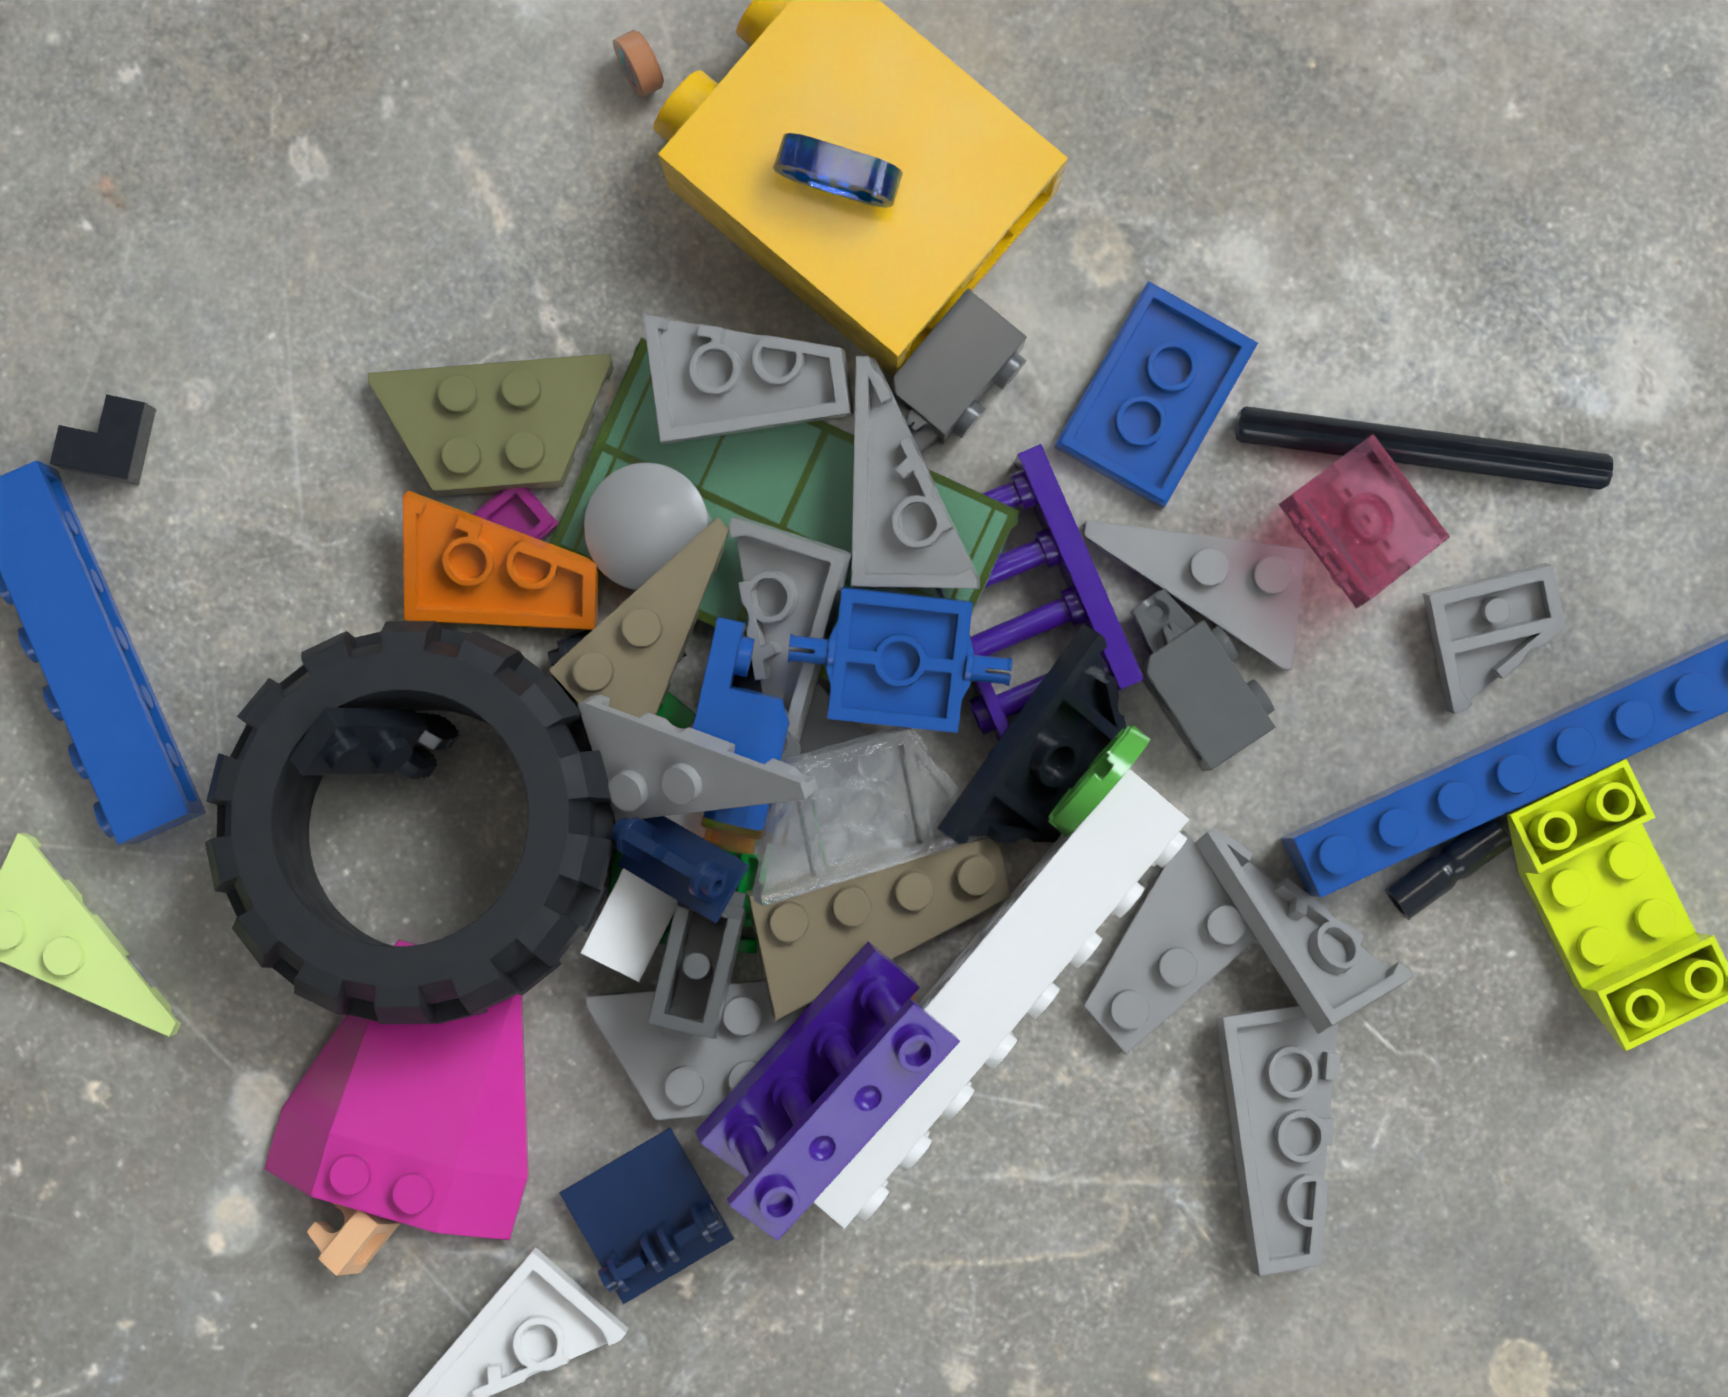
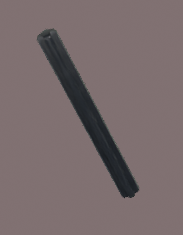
M1246 406L1242 408L1238 413L1235 427L1236 440L1242 443L1600 490L1609 486L1613 475V458L1609 454L1256 407Z

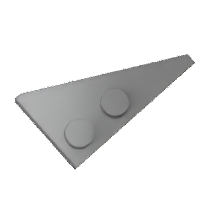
M856 356L851 586L980 589V578L877 359L869 356Z
M731 517L729 524L730 536L737 540L743 582H738L741 601L749 615L746 628L747 636L755 639L751 657L755 680L761 681L762 693L783 698L790 722L788 731L800 742L822 665L787 662L788 649L814 651L813 649L789 647L790 634L829 639L840 603L841 587L845 586L852 562V553L744 517Z
M1090 520L1085 521L1083 536L1097 545L1098 550L1118 563L1121 561L1152 582V586L1158 590L1165 589L1176 602L1194 614H1200L1212 622L1215 627L1219 626L1227 636L1232 639L1236 638L1269 660V664L1276 669L1292 670L1306 548Z
M600 694L592 695L577 704L582 714L581 717L592 751L599 750L602 755L612 801L609 803L614 812L616 822L621 818L631 819L639 817L644 819L804 800L818 790L815 776H807L801 773L795 766L774 758L762 764L734 753L735 744L690 727L678 728L667 719L649 712L638 718L609 707V697Z
M1214 828L1195 842L1318 1034L1413 978L1409 969L1400 962L1389 968L1361 947L1360 944L1364 935L1348 923L1335 919L1330 914L1328 908L1291 880L1285 878L1278 884L1252 865L1249 861L1253 852L1235 838L1227 837L1217 828Z

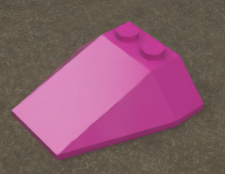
M400 939L396 942L394 946H412L418 944H414ZM517 994L488 1008L487 1013L442 1024H379L378 1021L346 1015L283 1105L264 1169L311 1197L441 1234L510 1240L529 1178L523 995Z

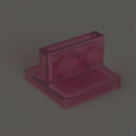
M1374 435L1367 438L1278 504L1291 521L1295 531L1304 538L1328 570L1334 583L1343 590L1356 609L1374 598L1450 538L1449 534Z

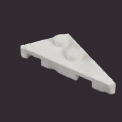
M535 1247L408 1397H489L525 1382L526 1378L539 1372L550 1371L565 1365L570 1359L605 1344L612 1345L617 1343L625 1336L629 1328Z

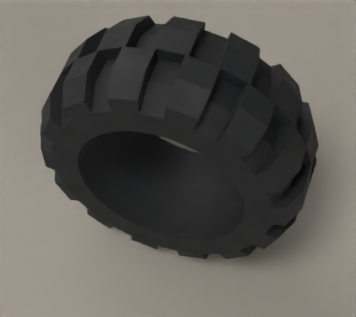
M386 621L380 632L354 637L345 631L301 652V661L303 662L301 667L280 683L268 678L238 714L237 717L245 722L246 726L230 757L218 753L206 802L217 805L216 838L206 841L205 846L214 891L227 894L237 916L232 930L262 968H273L294 985V994L337 1015L356 1016L378 1021L379 1024H442L487 1013L488 1008L517 994L524 995L562 964L559 959L581 931L588 932L608 888L604 887L612 850H617L616 842L611 837L612 829L617 822L609 803L612 801L608 788L607 774L601 752L599 750L592 751L581 712L554 678L548 676L530 662L519 650L477 630H474L471 634L442 628L436 621ZM325 708L414 709L415 711L440 710L455 712L487 723L506 742L517 761L526 788L528 801L527 837L522 857L508 886L497 901L471 924L456 933L425 944L391 946L360 931L329 900L315 872L309 843L311 809L316 791L324 775H301L289 759Z

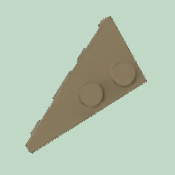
M718 517L549 669L578 703L592 695L600 694L610 698L609 707L640 718L647 712L657 715L661 704L663 705L671 686L670 680L677 663L681 661L699 615L698 609L711 576L715 574L724 552L723 546L729 529Z

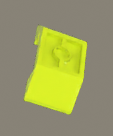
M1623 759L1507 815L1518 873L1575 988L1624 1051H1628L1728 1002V962L1714 935L1696 933L1643 826V823L1655 818V815L1627 759Z

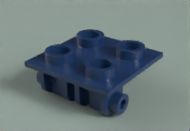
M671 1127L559 1192L602 1267L598 1270V1274L603 1285L609 1293L616 1291L623 1305L735 1239Z

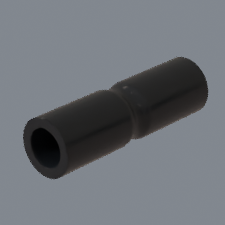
M1492 819L1456 837L1445 845L1438 855L1427 858L1387 887L1385 892L1401 915L1409 920L1451 890L1458 880L1469 877L1512 846V842L1502 826L1495 819Z

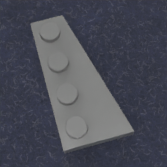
M1299 1004L1215 1016L1251 1272L1258 1276L1321 1266L1329 1183L1324 1179L1327 1145L1332 1146L1334 1119L1330 1118L1333 1080L1338 1081L1340 1054L1336 1053L1338 1023L1318 1034Z

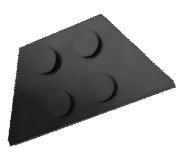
M1084 624L1080 627L938 825L937 829L958 844L967 843L969 836H987L996 843H1015L1023 838H1028L1032 842L1057 841L1061 833L1049 823V814L1070 788L1072 789L1089 769L1088 766L1123 728H1126L1125 718L1118 711L1119 694L1115 678L1104 672L1100 652L1106 649L1107 645L1105 638L1100 633Z

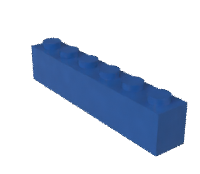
M35 460L1 475L0 595L7 604H14L23 624V627L18 628L20 643L29 659L34 663L39 662L48 682V685L43 687L45 701L53 716L58 721L64 720L74 742L68 745L69 756L78 774L83 779L89 778L99 800L94 803L93 809L102 831L109 838L115 837L118 845L138 844L205 814L204 806L58 470Z

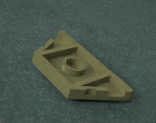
M607 353L368 373V383L437 497L492 493L515 488L542 489L563 487L575 461L574 452L576 447L587 433L594 416L592 410L605 380L610 379L614 366L611 354Z

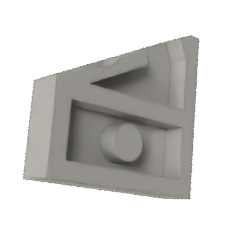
M1547 563L1422 593L1447 711L1453 714L1464 712L1472 705L1471 699L1498 677L1504 679L1523 663L1525 655L1535 647H1542L1566 627L1554 566Z

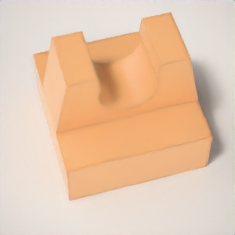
M333 1203L344 1215L342 1228L337 1232L327 1222L317 1221L313 1223L307 1233L322 1253L318 1259L336 1276L359 1274L401 1223Z

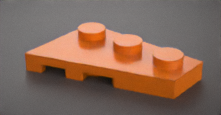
M409 490L403 495L404 620L588 630L596 628L598 624L599 568L592 559Z

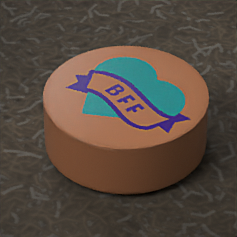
M631 30L613 39V47L619 64L637 95L643 98L661 89L664 83L663 74L644 36L639 31Z

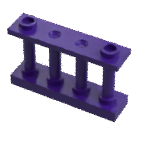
M1042 444L1018 453L1014 461L1017 472L1009 475L1010 482L982 494L1012 508L1021 505L1022 509L1025 510L1033 506L1043 530L1034 533L1035 540L1000 554L984 589L1046 563L1048 568L1055 565L1059 566L1068 588L1060 591L1061 598L970 636L974 655L991 656L1071 621L1074 626L1084 623V625L1100 633L1105 638L1107 648L1100 652L1104 672L1115 678L1118 691L1144 680ZM936 588L939 597L945 598L942 589ZM1047 673L997 695L991 683L972 681L978 696L969 699L968 702L982 734L985 735L993 731L999 742L1009 728L1006 718L1022 710L1026 701L1032 696Z
M869 941L695 1130L698 1140L703 1146L746 1177L727 1198L729 1206L777 1241L960 1043L955 1034L911 999L920 988L914 978Z

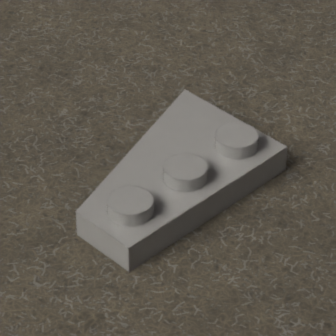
M643 314L661 443H678L854 415L846 351L842 348L769 335H756L727 330L717 326L698 325Z
M1186 831L1181 832L1187 838L1186 842L1177 854L1161 869L1155 881L1153 880L1138 911L1122 938L1118 940L1082 1003L1125 1054L1129 1053L1256 940L1253 932Z

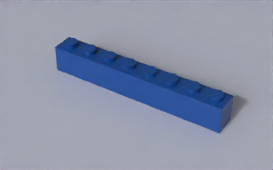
M1728 633L1281 837L1305 892L1311 896L1322 898L1728 712Z

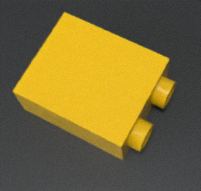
M753 0L741 17L736 29L737 36L750 46L746 53L719 84L702 70H697L690 74L672 92L654 121L653 130L668 142L658 153L668 188L867 356L876 358L879 366L894 378L898 370L966 289L969 288L973 291L1058 192L1068 157L880 0Z

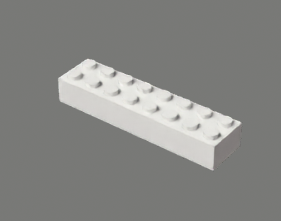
M1129 769L1101 803L1068 837H1065L1063 834L1060 835L1057 841L1050 846L1012 891L1011 897L1001 904L918 1003L920 1007L955 1034L960 1043L814 1201L818 1207L844 1229L855 1216L863 1222L871 1217L887 1197L889 1191L885 1187L889 1181L886 1179L896 1167L900 1165L906 1171L913 1167L932 1142L928 1138L930 1134L928 1129L941 1114L948 1120H951L963 1108L975 1091L971 1087L972 1083L970 1080L984 1063L993 1070L1006 1057L1017 1042L1011 1031L1024 1015L1028 1013L1032 1018L1036 1019L1049 1006L1060 990L1052 983L1068 963L1078 969L1092 955L1102 941V938L1095 933L1099 926L1110 914L1121 918L1145 890L1137 881L1151 865L1153 867L1158 865L1163 868L1186 842L1187 838L1179 831L1190 819L1132 770Z

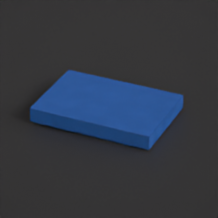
M1148 281L1054 448L1163 509L1179 484L1258 342Z

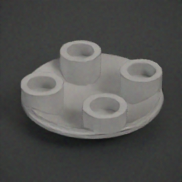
M636 463L613 472L596 488L585 512L584 536L589 554L599 570L615 583L629 589L638 590L709 526L712 520L699 491L683 474L661 464Z

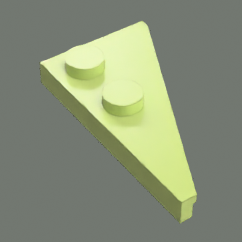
M17 833L0 870V961L168 1037L176 1035L181 1022L172 1014L169 1002L156 986H149L128 960L127 956L130 954L98 914H93L86 908L82 895L69 879L64 880L40 851L39 848L42 845L30 834Z

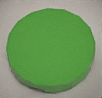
M1133 724L1131 727L1127 725L1125 729L1123 728L1088 766L1089 769L1074 787L1070 788L1048 816L1050 818L1049 823L1065 837H1068L1120 781L1151 739Z

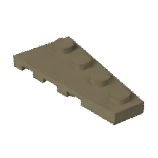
M970 836L967 843L958 844L955 841H950L746 891L771 1013L775 1020H778L814 1001L868 941L892 960L1010 898L1000 843L994 842L987 836Z

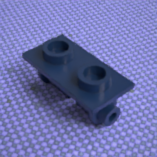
M665 816L644 819L639 817L631 819L621 818L612 829V840L616 842L617 850L623 854L618 863L620 867L714 923L718 922L749 867V864Z

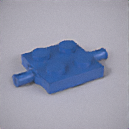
M841 587L838 620L830 633L829 639L790 634L789 647L813 649L814 651L788 649L787 662L826 665L831 685L827 719L958 733L961 702L970 686V682H987L1009 686L1011 680L1010 673L987 671L986 669L1012 671V658L974 655L969 636L973 607L972 601Z

